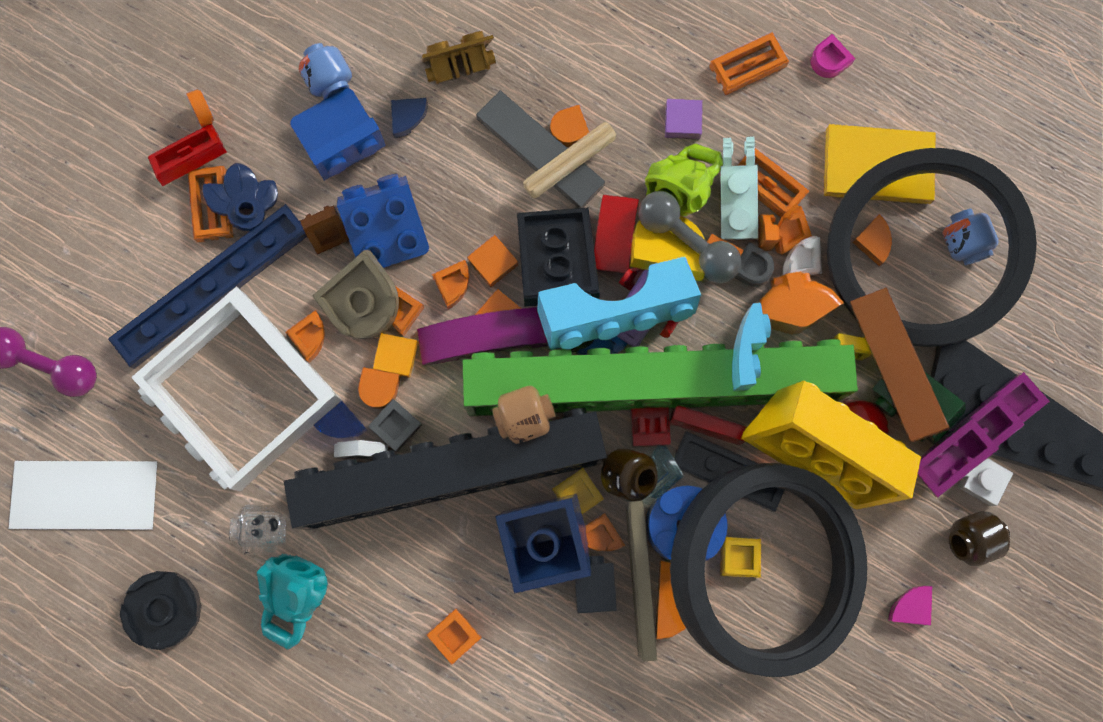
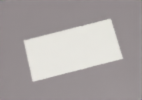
M15 461L8 529H153L157 461Z

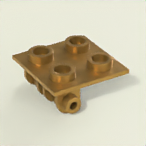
M478 31L462 36V39H460L461 44L449 47L448 41H442L427 46V53L422 55L421 60L422 63L429 61L431 67L425 69L428 82L435 81L436 84H440V82L453 79L448 58L451 59L456 78H460L455 56L459 55L461 56L466 75H470L465 56L466 53H468L473 73L486 69L489 70L490 65L496 64L493 50L486 51L485 45L489 44L494 39V36L484 37L483 31Z

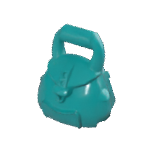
M281 554L278 557H271L266 560L265 564L257 571L260 590L259 600L264 606L261 628L264 637L289 650L300 643L305 632L306 622L312 618L313 612L322 604L321 602L327 591L328 580L324 569L297 555ZM276 615L286 622L293 623V634L272 623V617Z

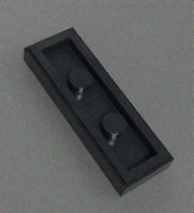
M685 431L670 466L706 483H710L728 471L759 463ZM776 487L764 488L742 497V499L768 511L776 512L785 490Z

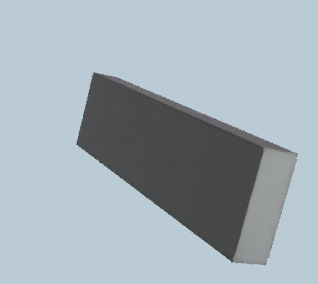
M501 90L476 114L477 120L535 171H538L568 149ZM583 163L553 187L577 208H584L605 186V181Z

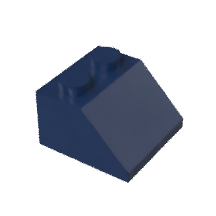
M577 493L506 510L495 516L514 594L591 576L586 528Z

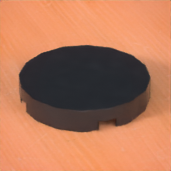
M156 571L141 576L130 585L125 593L127 595L124 599V604H121L120 609L123 630L132 642L146 648L162 650L179 645L193 633L200 620L202 605L198 590L188 578L177 572Z

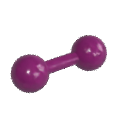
M0 327V369L11 368L18 363H22L50 374L54 388L59 393L68 397L85 395L94 387L97 372L93 363L87 358L80 355H68L58 361L26 349L24 338L16 330L9 327Z

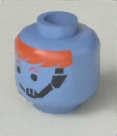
M317 43L308 47L303 52L305 57L299 63L298 70L312 95L323 97L325 100L339 91L349 88L348 83L351 80L352 72L338 48L334 46L324 47L322 43Z
M967 209L950 216L952 223L947 225L942 233L953 260L963 261L966 266L994 255L992 250L998 246L999 240L988 214H974L972 209Z

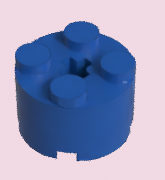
M675 487L660 495L647 512L645 519L646 537L657 554L671 562L673 542L678 529L677 521L682 519L690 503L702 490L700 487ZM726 513L718 522L711 536L705 561L714 557L725 541L727 535Z

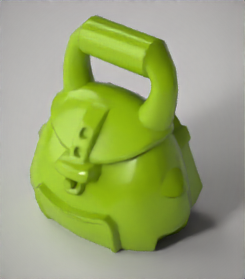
M692 144L685 147L675 156L669 155L664 160L652 163L645 177L646 196L657 191L667 192L677 200L681 216L698 212L707 203L711 195L710 186L713 183V179L720 172L721 166H723L721 152L699 144ZM690 156L692 158L704 161L706 163L712 164V166L707 168L705 166V163L690 160L687 157Z

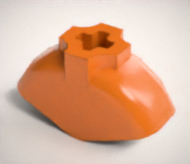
M801 271L773 278L770 281L771 289L757 302L761 303L763 314H768L771 329L792 335L800 334L844 304L831 288L816 281H811L810 273H802Z

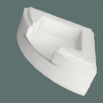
M808 237L791 249L784 262L783 275L800 271L802 273H810V275L822 273L820 237Z
M355 440L334 444L335 458L372 459L373 454L388 451V445L382 442Z

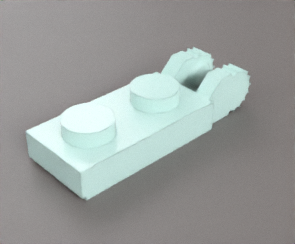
M746 137L744 142L745 166H732L733 142L731 138H723V166H721L720 170L721 238L723 240L758 239V166L755 165V137Z

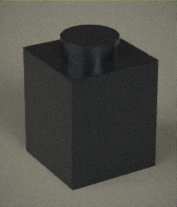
M604 555L589 556L591 576L574 580L576 612L579 614L617 611L614 563H605Z

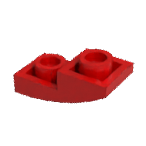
M603 194L594 248L596 268L598 270L626 273L630 269L631 245L636 227L639 199Z

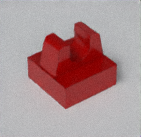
M669 407L634 408L630 410L632 447L671 445Z

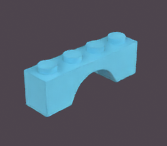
M686 257L649 265L644 286L639 292L627 299L619 301L600 300L590 296L576 283L538 292L537 312L550 350L558 348L572 349L582 344V342L598 338L600 340L614 338L621 332L633 329L644 331L652 328L657 323L669 320L675 322L686 320L696 313L701 293Z

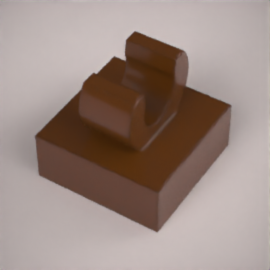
M334 205L331 207L325 206L323 207L324 210L313 215L309 213L305 219L300 220L303 230L317 255L349 241L344 224Z

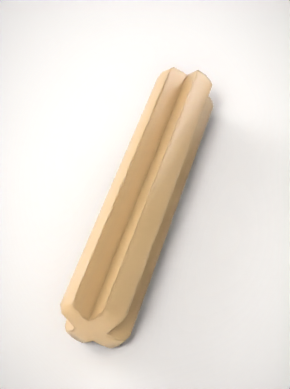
M603 122L525 179L523 184L526 192L532 198L539 197L612 143L616 138V133L611 125Z

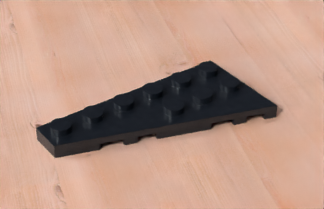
M966 340L956 344L937 346L930 374L932 378L966 403L965 413L943 436L1017 375ZM1045 393L1043 394L1050 402L1023 422L1025 425L998 446L999 449L990 456L1103 491V433Z

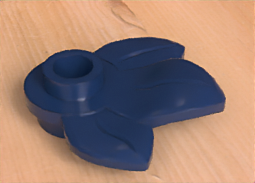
M234 163L226 171L224 184L208 183L203 185V197L212 212L227 216L229 222L235 228L241 231H250L264 221L265 211L276 204L278 189L275 181L264 180L258 182L255 174L249 167L241 163ZM241 209H250L252 213L250 215H243L239 211Z

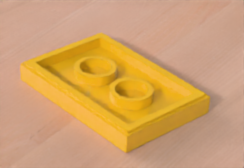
M829 124L826 128L824 196L844 197L850 187L864 173L890 157L916 149L935 148L936 132ZM935 173L917 174L899 179L881 189L870 200L931 204L935 200Z

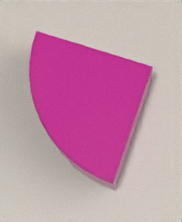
M916 586L902 594L892 605L888 621L931 625L932 586Z

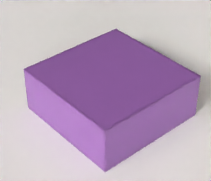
M667 99L665 108V138L700 139L702 135L703 100Z

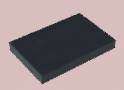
M589 207L517 213L524 307L538 306V292L573 283H576L590 296L600 299Z

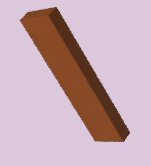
M887 287L850 301L851 308L910 443L949 430L946 418Z

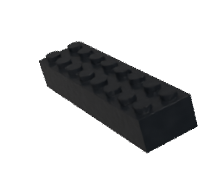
M585 407L563 412V419L549 422L550 429L546 435L519 444L513 443L508 437L503 439L496 426L487 429V436L474 438L472 433L459 434L449 438L450 444L434 446L433 442H424L410 446L411 452L400 455L396 454L395 450H389L373 454V461L357 462V459L333 463L334 470L318 471L317 467L295 471L294 479L283 481L291 527L293 529L313 530L602 465L607 456L596 411L587 413Z

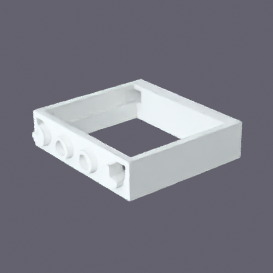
M237 286L131 377L140 387L138 390L141 395L140 398L149 406L153 407L156 405L164 414L160 418L163 424L174 434L180 432L188 441L185 445L186 450L197 461H206L213 469L209 473L210 477L217 481L224 490L229 487L232 490L242 491L342 401L271 321ZM239 315H242L319 400L243 468L237 471L161 383Z

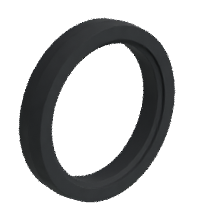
M925 148L904 152L886 159L864 173L850 187L840 201L830 224L827 239V261L834 288L846 308L855 317L850 301L863 297L866 294L860 287L852 268L850 257L851 234L859 213L877 192L887 185L908 176L936 173L950 175L969 182L985 193L994 203L1005 223L1009 244L1006 268L997 288L982 305L959 319L941 324H918L902 320L913 346L936 347L956 344L971 339L994 326L1014 307L1023 294L1030 280L1036 258L1037 241L1033 216L1024 196L1014 182L988 161L967 152L947 148Z
M759 463L739 467L722 474L704 487L690 503L681 519L673 542L670 564L671 586L676 608L682 622L694 640L707 653L725 665L747 674L765 677H785L805 672L826 660L837 650L850 633L858 618L865 596L868 570L867 553L862 531L855 514L844 497L820 476L802 468L779 463ZM776 487L798 496L818 516L830 544L832 576L828 595L820 613L800 636L778 647L753 649L735 640L722 627L715 616L706 590L705 559L711 536L726 511L749 493L764 488Z

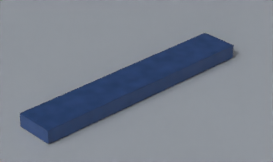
M286 204L262 221L259 226L250 230L109 337L108 340L128 366L135 369L189 328L236 286L240 289L304 240L307 235L303 230L301 222Z

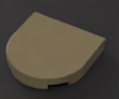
M370 250L361 252L312 295L339 332L358 339L374 338L387 331L393 324L399 308V297L395 284Z

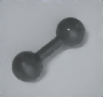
M657 191L648 194L642 200L638 211L641 224L653 233L671 231L700 255L699 264L705 273V278L714 283H726L737 276L741 268V256L737 248L724 241L709 244L679 219L680 206L671 194Z

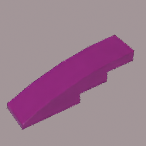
M1025 372L1017 374L921 456L917 476L933 495L938 498L995 453L1001 443L1025 425L1023 422L1050 401Z

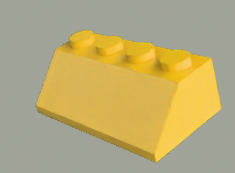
M805 380L779 389L743 432L741 439L781 464L805 469L825 479L844 497L849 506L856 510L912 499L921 456L908 449L903 442L893 439L879 430L874 423L866 421L850 411L847 405L835 401L821 392L816 385Z

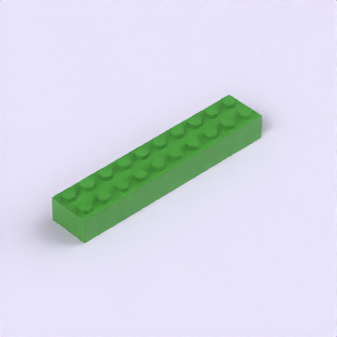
M838 339L822 340L817 342V346L802 347L801 341L779 343V348H764L763 345L759 350H752V355L757 354L761 367L760 378H756L757 384L751 389L743 391H733L732 359L734 349L726 350L725 344L704 345L700 351H687V346L684 345L664 347V352H649L648 347H630L625 349L626 353L610 354V349L607 348L587 350V355H572L571 350L549 351V356L533 357V352L530 351L511 352L510 358H495L494 353L487 352L472 354V359H463L464 408L469 416H494L493 408L498 407V399L502 394L530 385L538 390L540 396L549 395L555 413H563L583 407L586 408L587 412L658 407L674 409L678 405L686 408L766 405L779 389L804 380L816 385L821 392L838 402L858 391L854 345H841Z

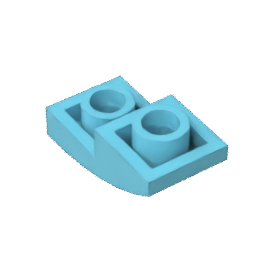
M753 303L747 310L736 336L732 359L733 391L751 389L757 384L756 378H760L761 375L759 357L757 354L752 355V350H759L767 342L766 338H769L771 335L770 319L768 314H763L761 303Z

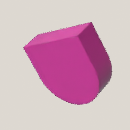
M831 34L816 46L811 55L810 63L813 71L819 76L833 78L851 66L855 58Z

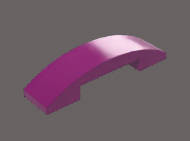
M537 307L472 315L417 329L423 366L458 361L459 357L471 356L474 353H490L531 346L532 349L549 346Z

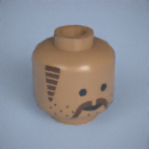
M531 385L502 394L498 399V407L493 408L494 419L503 439L508 437L515 444L546 435L550 429L549 419L556 417L549 395L540 396L538 390Z

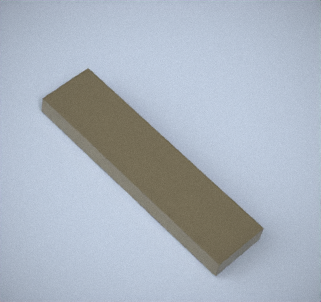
M632 501L627 503L625 508L638 657L643 662L657 661L643 501Z

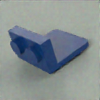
M345 88L296 115L290 121L291 127L324 181L343 172L349 166L373 155L386 146L381 131L373 117L369 118L357 96L349 88Z
M398 174L387 175L377 180L378 185L365 189L363 185L352 186L342 191L343 196L337 197V208L355 257L364 250H370L384 268L424 255L429 251V244L406 176L399 178Z

